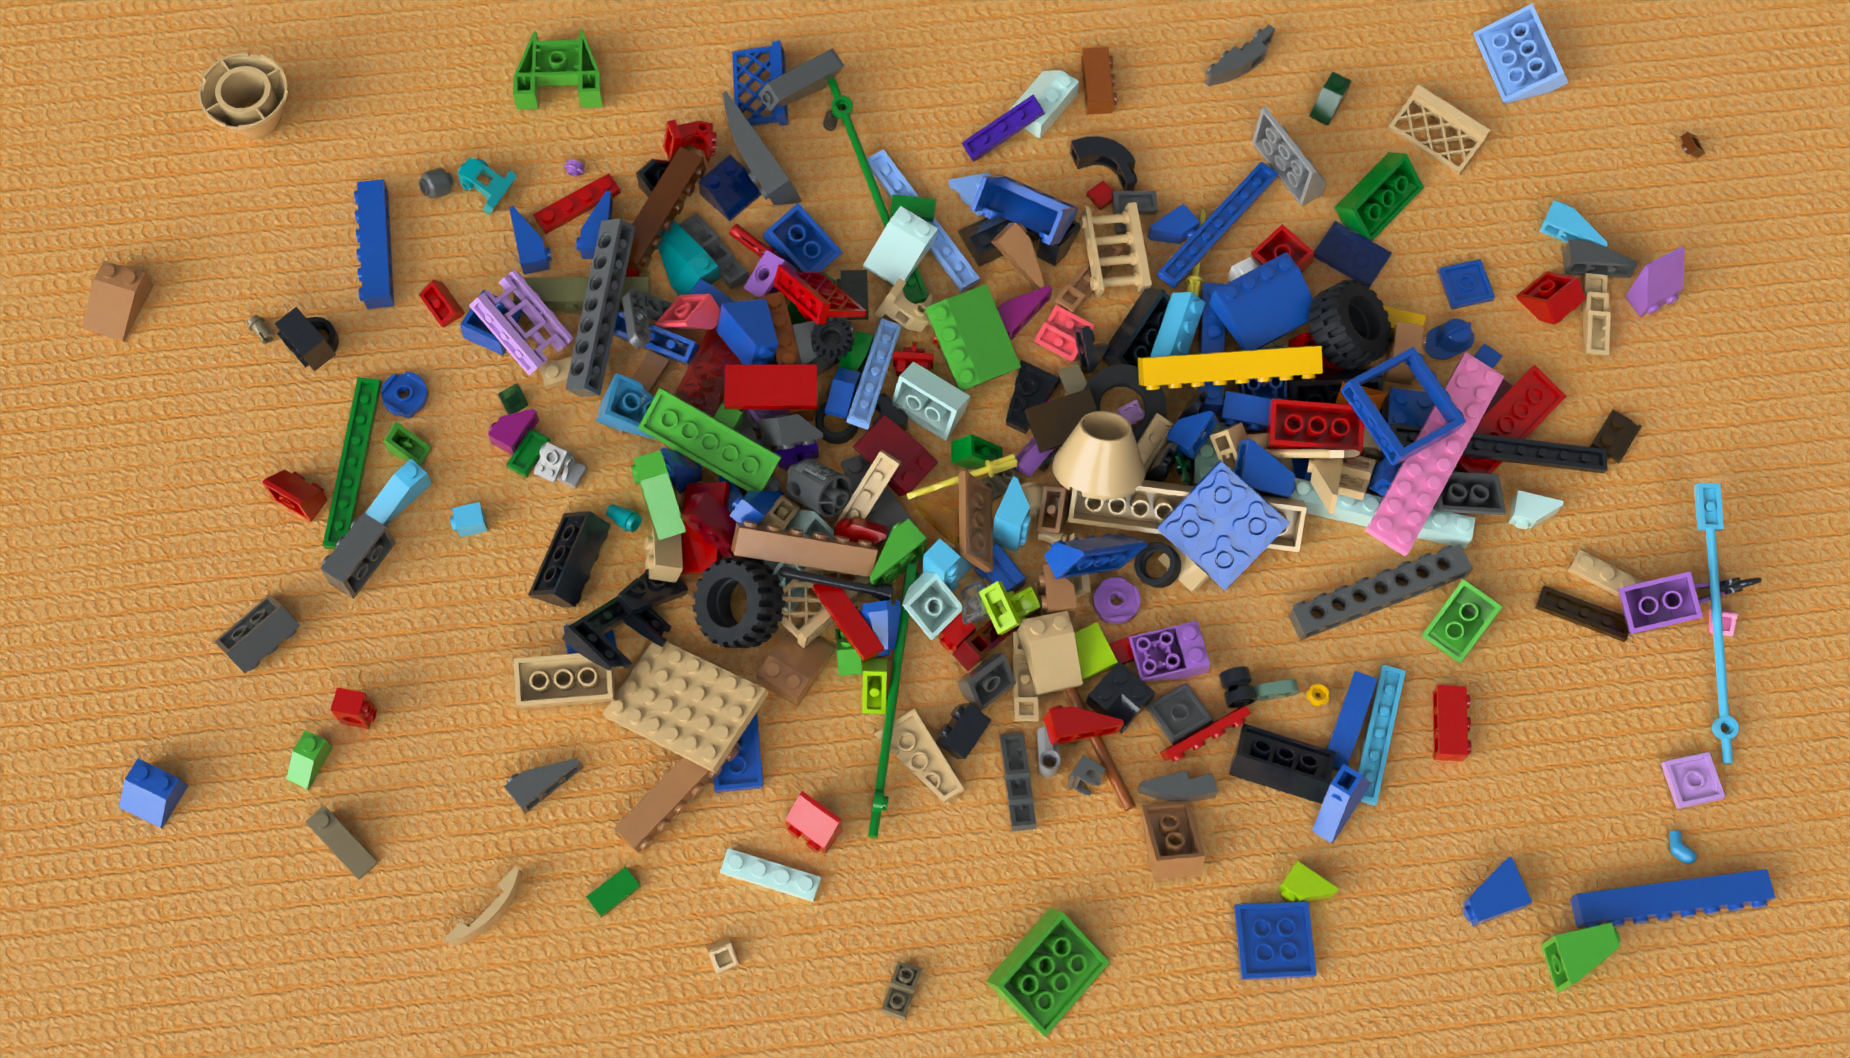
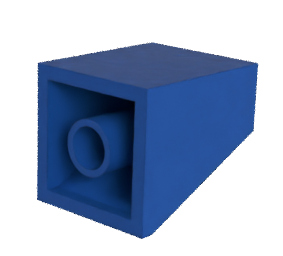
M767 300L722 303L716 327L718 335L744 365H773L778 340Z

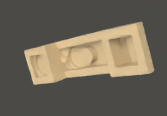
M1013 632V676L1016 682L1013 686L1014 721H1039L1038 697L1019 634L1018 632Z
M515 866L498 883L503 893L469 927L461 921L443 939L450 947L461 945L476 938L498 921L510 906L519 889L522 879L519 869Z

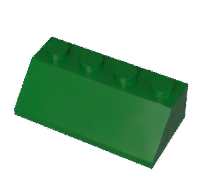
M1388 152L1334 208L1346 227L1367 243H1371L1424 187L1406 153Z

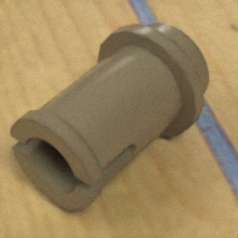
M254 315L247 322L249 330L254 331L263 344L271 342V338L275 337L274 333L266 326L263 317Z

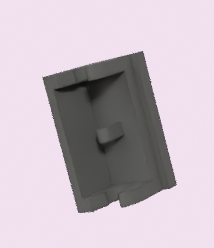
M1083 755L1070 775L1067 788L1070 790L1073 788L1086 796L1091 795V792L1083 787V783L1099 787L1106 768Z

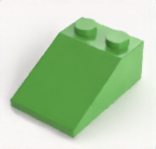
M909 518L904 522H898L891 529L892 532L870 576V585L876 586L882 582L892 583L906 571L908 563H917L926 553L927 538Z
M1463 579L1421 636L1461 663L1504 606L1466 579Z

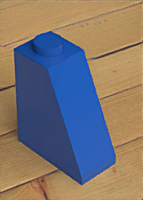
M1254 440L1240 441L1234 472L1258 493L1290 498L1296 487L1294 481L1295 474Z
M1512 857L1502 862L1463 903V914L1466 920L1471 922L1472 927L1521 910L1532 903Z

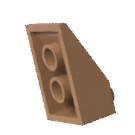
M103 261L93 281L82 325L83 330L125 342L153 287L147 275L134 269Z
M789 632L769 655L757 673L758 684L798 707L836 648L818 637L803 648L797 643L798 639Z
M1189 801L1141 805L1148 857L1154 880L1202 875L1205 855Z

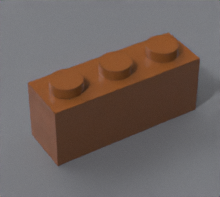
M1108 47L1083 48L1081 66L1086 114H1111L1113 105H1117V93L1113 92L1112 88L1115 86V75L1111 74L1110 70L1113 68V56H1109Z

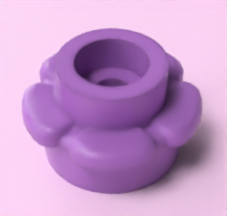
M568 159L567 164H564V168L567 169L566 173L571 176L579 177V174H584L585 172L583 170L585 165L577 160Z

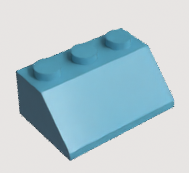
M1016 477L1012 478L995 514L993 526V543H998L1000 546L1015 552L1018 551L1020 545L1025 546L1029 536V524L1032 519L1029 516L1030 506Z

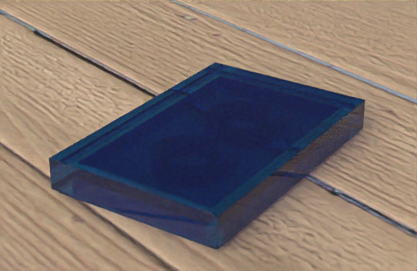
M1337 221L1333 223L1314 251L1315 258L1349 278L1366 284L1369 288L1392 255L1390 251Z

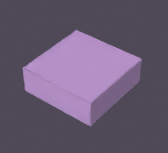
M1136 399L1118 408L1116 411L1118 415L1124 417L1130 423L1132 428L1139 425L1145 415L1144 410Z

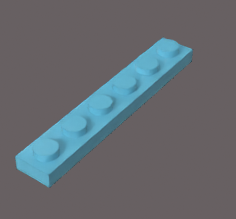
M1382 665L1380 668L1358 773L1362 774L1372 783L1360 802L1373 806L1377 804L1406 672L1405 670L1387 665Z

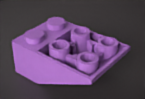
M1198 621L1129 637L1139 677L1143 682L1182 679L1209 672L1210 662Z

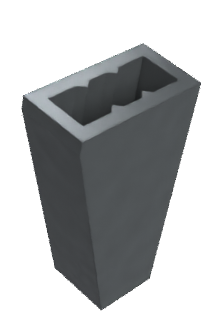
M829 49L768 82L759 92V96L771 112L826 88L828 85L827 81L830 78H834L844 67V64L834 49Z

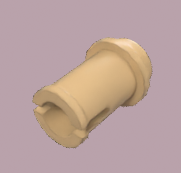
M1062 531L1060 534L1039 532L1038 540L1051 544L1059 540L1067 542L1069 535L1065 534V531Z

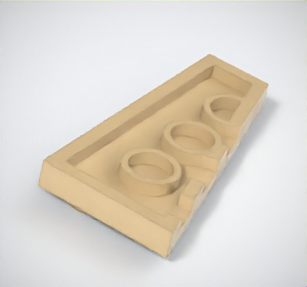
M915 709L894 721L890 751L944 803L964 792L963 786ZM883 729L874 734L881 742Z

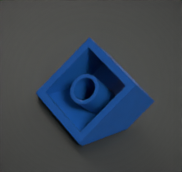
M501 301L495 305L503 316L509 312ZM470 309L460 324L463 338L503 356L507 349L477 314ZM522 309L511 316L517 324H519Z
M138 758L124 780L119 808L162 829L188 786L181 779Z

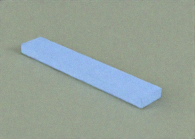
M883 318L880 319L846 420L847 423L868 430L902 325Z

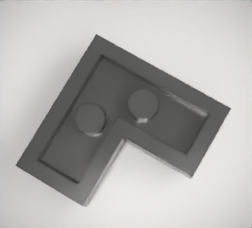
M1113 191L1112 193L1113 214H1122L1127 204L1137 202L1139 214H1156L1158 211L1156 191ZM1122 222L1115 223L1116 235L1127 232L1126 224Z

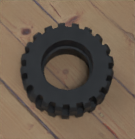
M1344 280L1318 293L1310 305V314L1308 316V322L1311 324L1309 329L1314 336L1313 341L1315 345L1322 346V355L1326 356L1327 360L1335 364L1336 367L1346 370L1358 369L1384 356L1392 338V333H1390L1391 322L1388 321L1389 315L1383 307V302L1376 297L1377 294L1373 290H1369V286L1355 280Z
M727 557L710 565L711 568H706L702 573L703 578H699L696 584L698 586L697 591H694L693 598H695L693 612H696L697 617H695L697 625H701L702 628L700 630L703 635L709 636L708 639L713 644H718L724 648H750L760 646L762 642H767L772 637L770 633H776L779 628L777 624L782 621L784 615L782 614V608H785V601L782 600L784 591L783 587L779 586L780 579L778 576L773 574L774 571L770 566L752 558ZM741 583L747 595V610L743 619L738 623L732 615L730 601L733 590Z

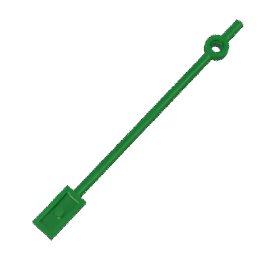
M830 78L827 82L834 97L831 103L832 114L843 120L883 225L886 227L890 221V216L850 117L853 111V103L847 96H842L836 79ZM918 267L915 268L903 287L905 298L914 304L925 302L929 296Z
M913 563L907 564L900 605L901 613L871 808L868 837L872 839L878 838L882 810L887 811L889 796H884L909 620V613L902 604L908 588L920 577V573L916 572L917 564Z

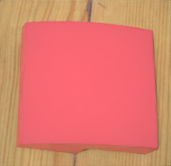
M1056 305L1047 322H1044L1034 342L1073 363L1078 356L1073 327L1085 325L1090 326V329L1093 331L1095 325Z

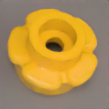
M1313 684L1310 686V690L1306 692V697L1313 706L1320 707L1328 703L1329 691L1322 684Z

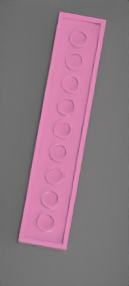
M1467 352L1462 355L1444 390L1449 393L1457 409L1461 410L1466 423L1457 432L1403 461L1365 530L1367 533L1403 556L1409 553L1504 378L1502 374ZM1435 405L1415 441L1448 424Z

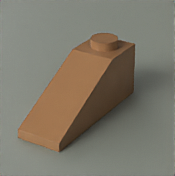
M1009 223L991 242L1035 289L1044 288L1045 285L1030 237L1026 234L1028 231L1020 223Z

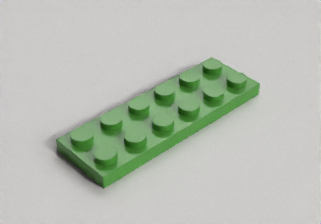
M662 387L659 388L638 427L643 432L748 492L763 491L782 458L781 455Z

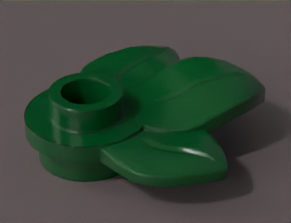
M1178 450L1175 454L1177 471L1179 475H1182V482L1192 486L1190 479V470H1193L1192 459Z

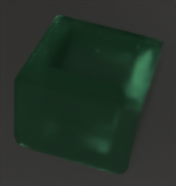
M518 383L498 393L500 402L508 415L517 413L528 406V402Z

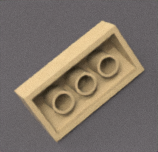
M580 653L514 659L516 707L519 709L615 701L613 667L611 670H607L588 660Z

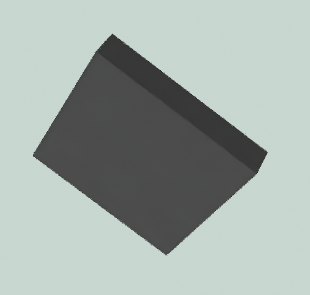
M1187 683L1147 705L1148 712L1172 745L1213 723V718Z

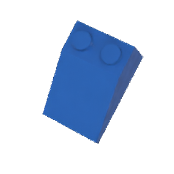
M799 203L767 229L763 235L765 241L775 249V252L799 272H821L843 253Z

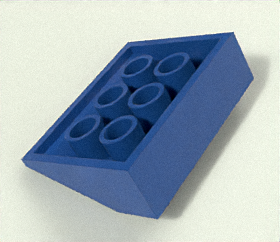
M1286 252L1215 289L1209 305L1242 350H1257L1307 324L1310 314L1309 308L1313 297L1299 267Z

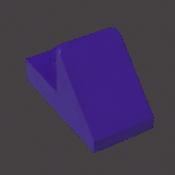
M817 442L810 445L799 444L795 445L794 448L774 451L782 456L777 466L787 472L791 465H797L804 459L812 458L815 460V458H819Z

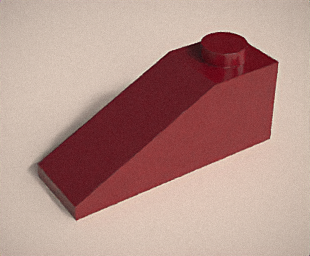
M990 620L967 638L952 655L969 671L1015 632L1019 626L1000 635L997 633L992 620Z

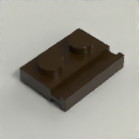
M1612 410L1590 447L1606 449L1607 457L1609 459L1610 457L1619 464L1642 426L1632 423L1631 419Z

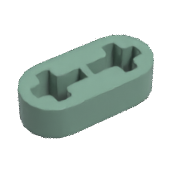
M1295 679L1268 682L1254 686L1257 701L1290 697L1299 693L1297 680Z

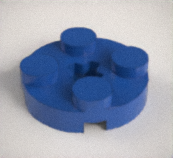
M411 372L390 376L383 384L381 390L382 401L386 409L396 416H403L405 418H411L422 410L429 397L422 378ZM408 390L409 396L407 398H401L400 392H406Z

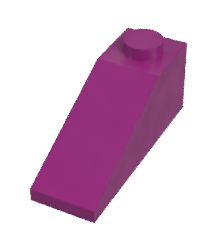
M1046 286L1003 302L997 308L1010 341L1051 299L1053 289L1051 286Z

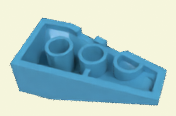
M616 373L601 401L596 422L617 430L657 440L638 429L655 395L652 396L638 381Z

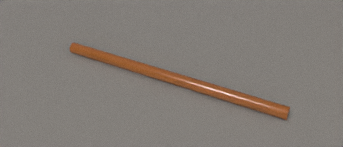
M1038 610L1028 616V618L1040 616ZM1076 687L1065 689L1072 706L1087 710ZM1101 736L1089 738L1102 766L1106 768L1105 772L1124 810L1128 811L1134 808L1136 805Z

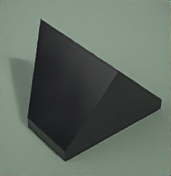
M651 159L636 172L639 189L647 196H650L670 164L669 161Z

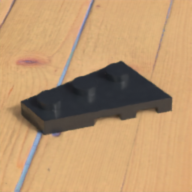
M1021 360V368L1016 378L1006 425L1027 434L1030 426L1024 410L1048 402L1059 385L1060 378Z
M646 569L644 574L632 581L619 593L617 600L627 614L632 616L687 594L689 589L680 577L676 583L649 579V569Z

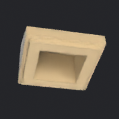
M729 937L706 946L716 974L739 965Z

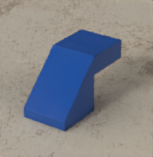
M838 367L833 378L824 414L847 419L861 372Z

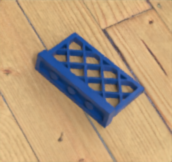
M772 41V46L733 51L734 102L742 114L746 110L752 113V116L747 119L750 125L779 122L780 126L789 125L788 104L773 110V116L763 117L761 113L767 106L759 96V92L768 82L786 73L785 51L781 41ZM770 53V58L765 63L758 60L762 54ZM748 57L750 60L743 67L738 63V58ZM754 63L761 66L755 74L748 70ZM766 70L771 73V76L764 82L759 76ZM744 73L751 77L745 85L739 82ZM757 81L762 86L756 92H753L749 87ZM745 91L752 95L746 103L740 100ZM757 99L763 104L755 111L749 106Z

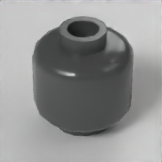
M440 167L422 173L419 180L421 192L424 196H428L431 199L448 195L451 192V185L454 184L451 174L449 172L446 173Z

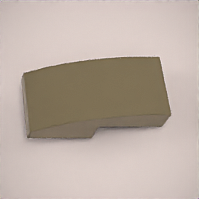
M1079 364L1057 371L1066 395L1084 390L1087 382Z
M1014 468L994 474L992 478L988 476L980 481L992 489V501L1006 493L1013 477L1018 478L1019 483L1022 482V479Z
M898 961L881 1013L905 1021L922 969Z

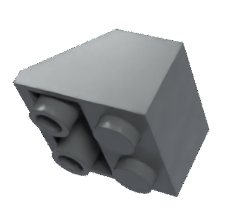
M799 414L759 419L763 446H772V450L790 449L799 444H815V439L823 438V433Z

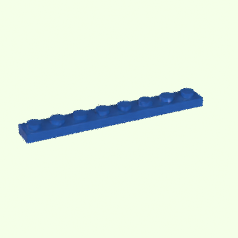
M1261 161L1158 271L1157 276L1175 289L1275 181L1278 173Z

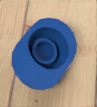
M1456 318L1433 328L1426 334L1427 339L1424 349L1429 356L1440 360L1449 359L1468 350L1474 343L1471 323Z

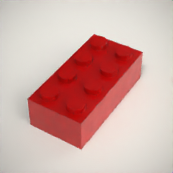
M1282 399L1271 400L1268 411L1266 449H1354L1360 451V454L1363 452L1364 424L1351 405Z

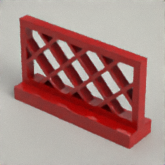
M778 265L773 285L817 324H826L827 317L866 316L867 311L822 272H794L787 265Z

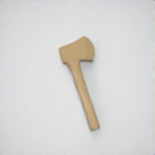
M1265 449L1274 458H1349L1360 455V451L1354 449Z

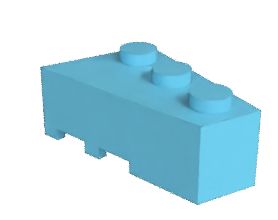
M941 539L923 555V573H937L951 592L958 587V581L974 566L971 562L960 556V553L954 547H951Z

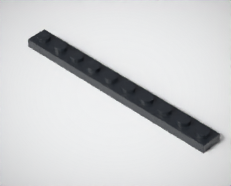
M1395 423L1389 425L1403 447L1412 444L1422 429L1419 426ZM1473 433L1461 457L1595 473H1605L1608 471L1606 449Z

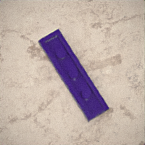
M1033 94L963 141L962 145L971 160L975 162L1046 113Z

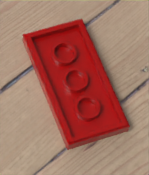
M725 365L724 409H817V365Z
M727 482L687 484L683 511L691 496L702 492H707L727 509L730 484ZM683 520L686 532L681 533L683 569L680 575L702 574L706 568H711L710 565L717 560L721 561V553L715 546L707 543L704 537L697 531L690 529Z

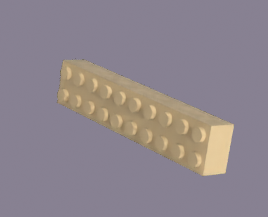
M1144 480L1142 486L1139 485L1135 489V493L1123 498L1109 500L1082 496L1081 491L1072 488L1068 522L1162 534L1156 527L1195 486ZM1260 495L1290 522L1267 548L1299 552L1307 509L1304 500Z

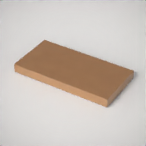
M965 470L959 472L960 556L985 573L993 571L992 489Z

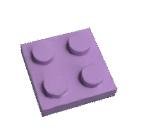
M1710 752L1664 761L1661 764L1677 810L1725 798Z

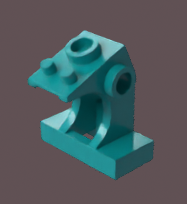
M471 157L458 170L460 184L464 191L474 188L486 197L488 201L482 210L489 215L517 177L510 170L505 178L490 169L488 164L482 159L477 158L475 160ZM479 174L485 175L491 180L488 186L476 179Z

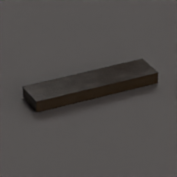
M1543 586L1541 588L1535 609L1619 641L1625 642L1627 640L1629 631L1625 616L1549 587Z

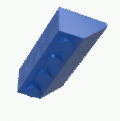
M1108 533L1101 537L1093 535L1081 540L1074 538L1067 542L1063 540L1056 541L1050 546L1051 549L1044 556L1055 578L1061 579L1121 569L1148 545L1146 541L1124 534L1111 535V533Z

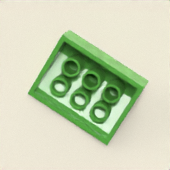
M987 284L925 308V313L954 383L959 390H968L1021 368Z
M1049 908L985 982L1042 1036L1046 1037L1110 962L1062 911Z

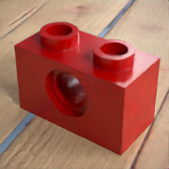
M337 687L330 711L341 724L369 729L371 722H374L376 719L377 709L367 694Z

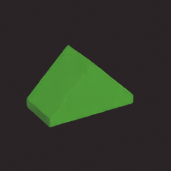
M394 422L384 439V443L391 455L407 462L413 459L419 466L422 465L432 448L398 422Z

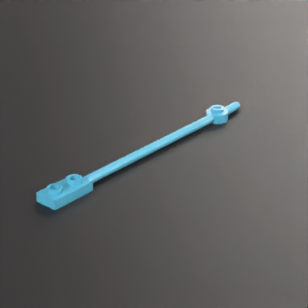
M1697 483L1694 485L1697 531H1706L1719 717L1712 723V732L1721 740L1723 764H1732L1731 739L1738 734L1739 726L1737 721L1729 716L1716 542V531L1724 529L1721 484ZM1722 724H1723V725L1725 726V728H1726L1725 732H1723V731L1721 730V725H1722Z

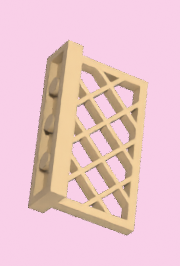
M1419 84L1388 126V130L1457 174L1462 172L1480 146L1487 140L1490 129ZM1412 103L1417 104L1421 107L1422 113L1410 115V105ZM1436 116L1439 119V124L1428 126L1426 117ZM1423 117L1424 127L1413 128L1411 119ZM1408 120L1409 129L1400 130L1395 125L1398 121ZM1453 127L1456 129L1458 136L1446 137L1444 128ZM1441 129L1442 138L1431 140L1429 130ZM1426 131L1427 141L1419 142L1415 139L1414 133ZM1470 138L1477 142L1473 148L1464 149L1462 139ZM1459 140L1460 150L1449 151L1447 142ZM1444 143L1445 152L1436 153L1433 151L1432 144ZM1462 154L1463 162L1458 167L1451 162L1450 156Z
M811 567L803 570L809 573H820V575H823V573H833L839 579L840 574H848ZM849 574L854 578V582L870 585V578ZM793 579L783 588L784 595H782V600L788 602V612H782L784 615L780 623L798 639L797 643L805 648L834 620L818 597H807V588H812L816 583L800 582V580ZM794 587L804 588V597H791V590ZM843 589L852 603L856 602L864 594ZM791 602L804 603V612H791ZM807 603H821V610L818 613L808 612ZM791 617L805 618V624L798 630L791 624Z

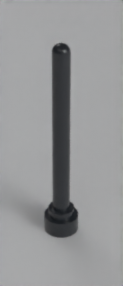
M782 568L780 570V575L785 578L871 594L878 598L879 601L890 600L892 595V584L882 582L874 586L789 568Z

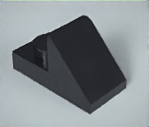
M1075 326L1073 329L1081 370L1093 372L1110 345L1106 343L1093 345L1094 333L1090 326Z

